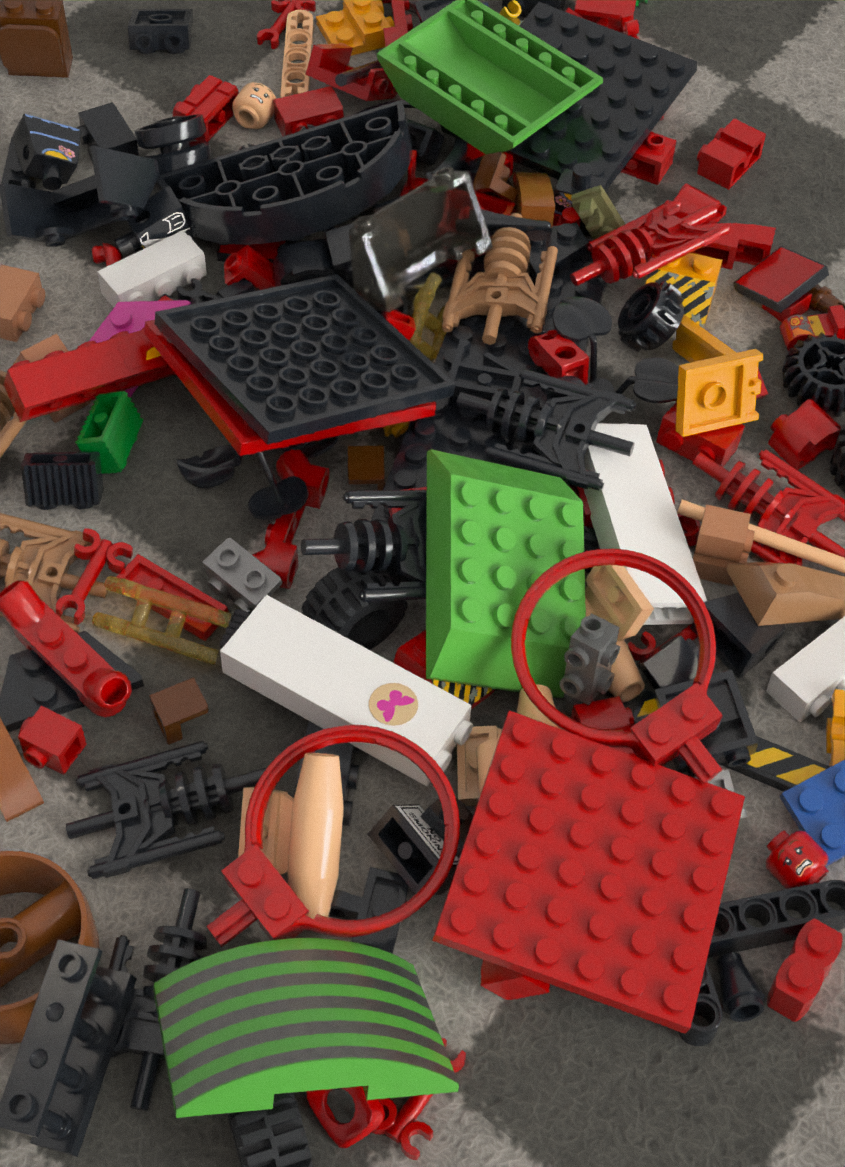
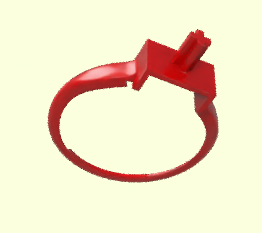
M597 549L578 553L556 563L539 576L527 590L518 606L511 633L513 665L523 690L536 708L562 730L609 747L631 748L637 757L650 761L653 766L656 764L663 766L680 755L702 785L711 781L722 771V768L700 740L716 730L723 715L707 695L708 685L715 664L716 641L709 612L694 587L681 574L664 562L643 553L624 549ZM602 565L626 566L641 570L658 578L674 590L683 600L692 615L697 629L699 659L692 686L630 728L632 733L625 735L623 730L598 729L581 724L558 711L548 702L536 686L527 664L525 651L526 631L537 603L558 581L574 572L589 567Z
M367 725L336 726L314 732L299 739L270 763L252 792L245 818L244 853L221 870L228 886L240 901L207 925V929L220 946L223 947L255 921L270 940L295 938L304 930L334 937H357L384 930L407 919L430 901L440 889L452 868L457 853L460 836L459 810L455 794L445 773L437 762L416 743L393 731ZM364 742L387 747L400 753L417 765L427 776L441 802L445 825L444 842L434 872L426 884L410 900L385 914L358 920H341L316 914L314 919L308 917L306 914L309 913V910L261 851L263 849L262 835L265 812L274 788L288 769L302 759L305 753H312L330 745Z

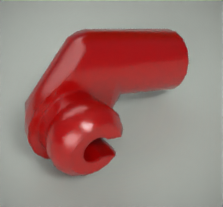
M102 243L103 246L96 245L92 247L93 260L96 264L106 262L107 267L122 260L118 248L109 243Z

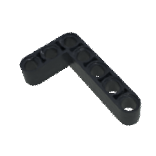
M829 880L720 903L715 928L720 930L723 935H712L707 958L796 940L802 927L814 918L836 931L845 928V881ZM827 902L837 903L841 906L842 910L831 908ZM786 910L797 911L803 919L793 918ZM746 919H756L763 927L751 926ZM707 963L694 1015L703 1016L708 1021L709 1026L700 1027L692 1022L691 1028L686 1034L678 1031L680 1037L687 1044L693 1046L709 1044L714 1039L723 1017L722 1008Z

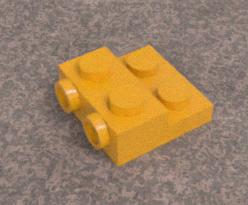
M343 0V10L316 16V25L328 44L344 43L353 47L351 56L384 48L383 28L395 27L392 17L384 16V7L381 0Z

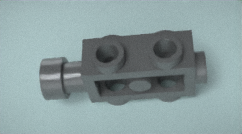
M592 613L581 620L580 627L571 636L569 649L564 655L566 668L564 677L560 681V687L562 692H564L563 708L569 715L572 714L573 705L583 703L590 705L595 701L599 693L604 695L611 687L615 676L611 672V668L620 651V646L616 644L620 627Z

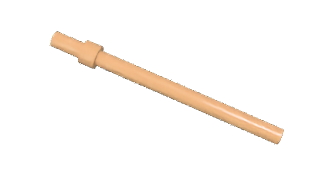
M682 499L677 513L702 522L705 507ZM749 523L748 529L755 531L753 541L845 574L844 557Z

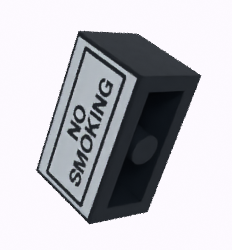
M419 804L392 805L371 829L368 836L416 894L434 872L444 841L420 817L425 811ZM457 855L446 880L435 895H441L449 889L459 860Z

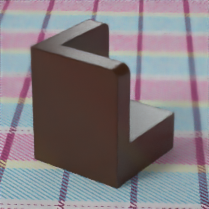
M497 152L483 155L471 190L513 203L518 190L506 183L510 169L504 165L506 159L504 153Z
M348 446L349 484H377V490L384 489V446Z
M194 677L149 695L153 715L168 745L183 739L180 724L204 715L209 711L208 704Z

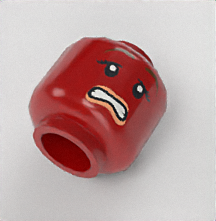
M783 830L766 846L771 853L766 859L765 866L785 889L819 883L829 873V870L825 867L828 863V854L805 831L799 830L789 835Z

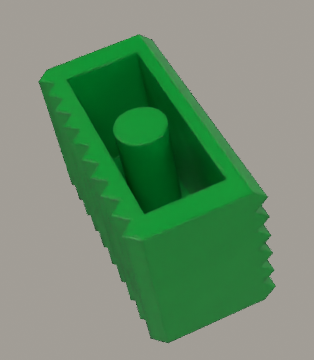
M125 391L97 395L95 397L96 400L93 401L94 405L91 406L92 410L86 416L87 420L84 421L83 430L80 431V435L77 436L78 440L75 441L81 452H100L102 474L121 472L125 468L128 455L133 444L137 441V434L144 420L140 417L141 414L137 412V408L133 407L135 403L130 402L132 398L128 397V393Z

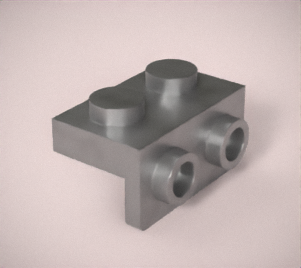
M227 538L202 561L209 577L207 582L209 588L221 599L227 595L235 602L233 604L235 609L252 613L266 595H272L282 585L281 578L232 538Z

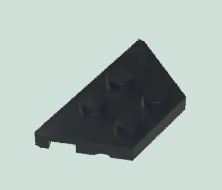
M86 631L77 633L111 667L128 677L132 690L144 686L141 674ZM27 649L10 655L0 695V718L8 732L21 728L24 721L28 717H33L41 706L60 715L85 706L80 701L77 692L34 650L29 651Z

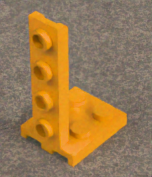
M683 315L682 321L676 330V340L672 342V349L690 363L679 365L676 432L685 437L758 420L759 413L755 411L756 395L761 392V380L758 379L759 361H763V353L757 349L735 352L686 315Z

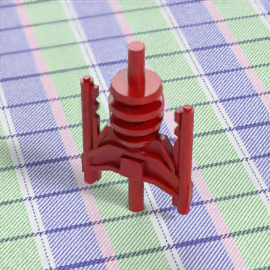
M675 199L588 242L587 250L592 252L593 263L570 274V278L575 286L598 275L609 284L618 282L619 278L625 280L632 275L634 278L640 279L701 247L721 239L729 234L730 227L725 223L710 229L697 227V225L717 216V210L713 204L682 219L674 215L672 216V214L680 211L681 202Z
M766 449L765 451L761 450L759 453V459L762 461L760 465L767 470H774L779 478L785 477L788 480V484L794 487H786L783 492L780 490L775 497L769 493L774 484L770 478L761 487L755 483L761 473L754 468L747 477L742 474L746 463L738 461L731 471H728L701 452L696 456L692 464L721 483L715 497L719 501L726 494L732 497L727 506L728 509L735 511L740 503L747 506L743 513H748L752 516L754 512H757L761 515L757 523L758 527L805 544L809 542L816 548L845 558V549L817 531L821 524L837 517L845 521V499L837 494H832ZM756 541L752 543L751 552L765 562L792 563L802 566V558Z

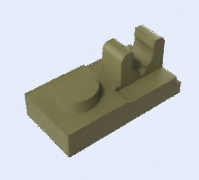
M601 185L571 196L572 206L585 224L593 240L625 225V222Z

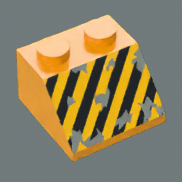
M689 253L648 274L646 284L656 282L660 285L662 281H666L668 284L671 283L681 292L680 296L684 298L682 302L684 315L704 328L717 287L722 260Z

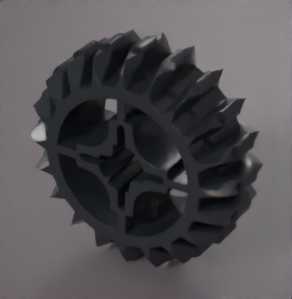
M821 332L817 339L808 335L804 341L798 340L787 353L782 367L783 387L788 388V397H797V406L802 405L806 400L812 399L826 413L828 410H832L838 417L843 410L845 411V339L837 338L835 333L832 337H826ZM810 365L812 369L806 370L805 367Z

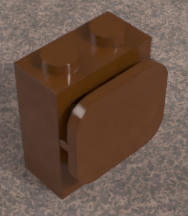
M63 0L0 1V56L9 75L69 77L73 55Z

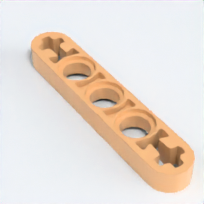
M295 10L287 16L281 98L307 92L310 88V76L305 74L312 52L314 22L313 15L306 10ZM298 23H303V29L297 28ZM295 41H304V42H306V43H303V44H294L293 42H295ZM294 60L304 61L302 63H291ZM293 79L302 80L300 83H291L289 81Z

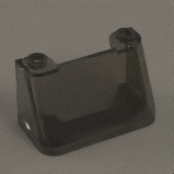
M452 167L442 168L433 174L434 178L373 215L360 217L353 222V227L349 230L353 288L374 309L390 313L403 304L400 297L406 294L404 286L447 259L456 261L462 259V253L466 250L475 249L476 254L481 255L493 247L468 172L453 171Z

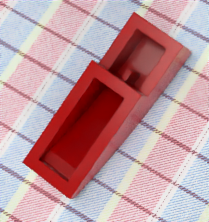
M724 223L697 225V227L710 229ZM725 223L730 227L729 234L691 252L722 260L721 268L731 270L734 261L757 265L770 255L776 228L754 224Z

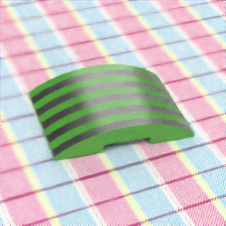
M290 938L264 941L235 947L196 960L154 983L153 992L176 1118L273 1109L274 1094L362 1086L366 1100L458 1092L459 1083L414 965L399 956L379 948L355 942L322 938Z

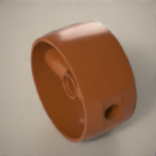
M0 851V896L20 892L44 895L14 917L0 918V948L8 942L17 943L12 950L0 952V988L54 951L58 940L68 941L80 933L78 944L99 949V936L89 903L80 887L59 865L47 858L29 852ZM39 992L24 1000L0 1006V1044L22 1042Z

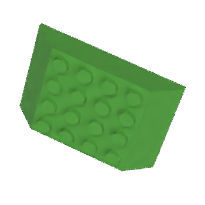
M455 0L377 53L378 61L400 98L484 154L505 152L514 148L603 83V78L478 0Z
M432 449L427 451L426 679L520 692L522 689L513 665L511 653L512 625L518 606L530 586L546 570L565 558L584 552L583 501L560 477ZM585 569L564 577L542 596L532 612L526 631L525 651L531 676L535 684L550 688L554 698L564 697V692H562L560 687V681L564 677L566 668L564 655L569 649L571 636L580 627L581 620L586 617Z

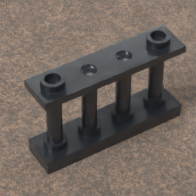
M58 940L0 1101V1128L32 1136L30 1143L35 1146L78 1157L137 978L130 973L99 967L98 964L103 951L98 948Z

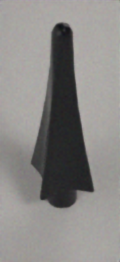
M474 207L472 217L459 218V229L472 230L473 240L490 237L495 231L504 227L517 228L521 231L547 230L551 228V223L494 213Z

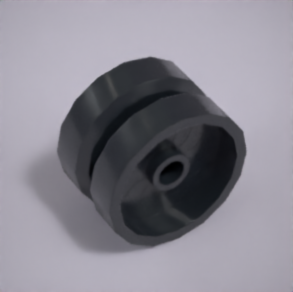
M203 114L170 117L134 130L138 147L143 149L160 148L144 156L157 160L159 175L214 158L210 143L202 140L189 142L201 137L207 131Z

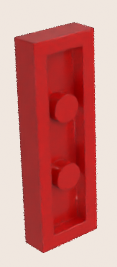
M139 554L114 579L117 589L204 641L211 636L229 615L226 605Z

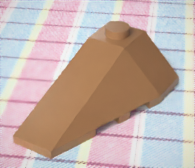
M792 563L728 564L726 568L727 573L758 626L842 619L845 616L844 576Z

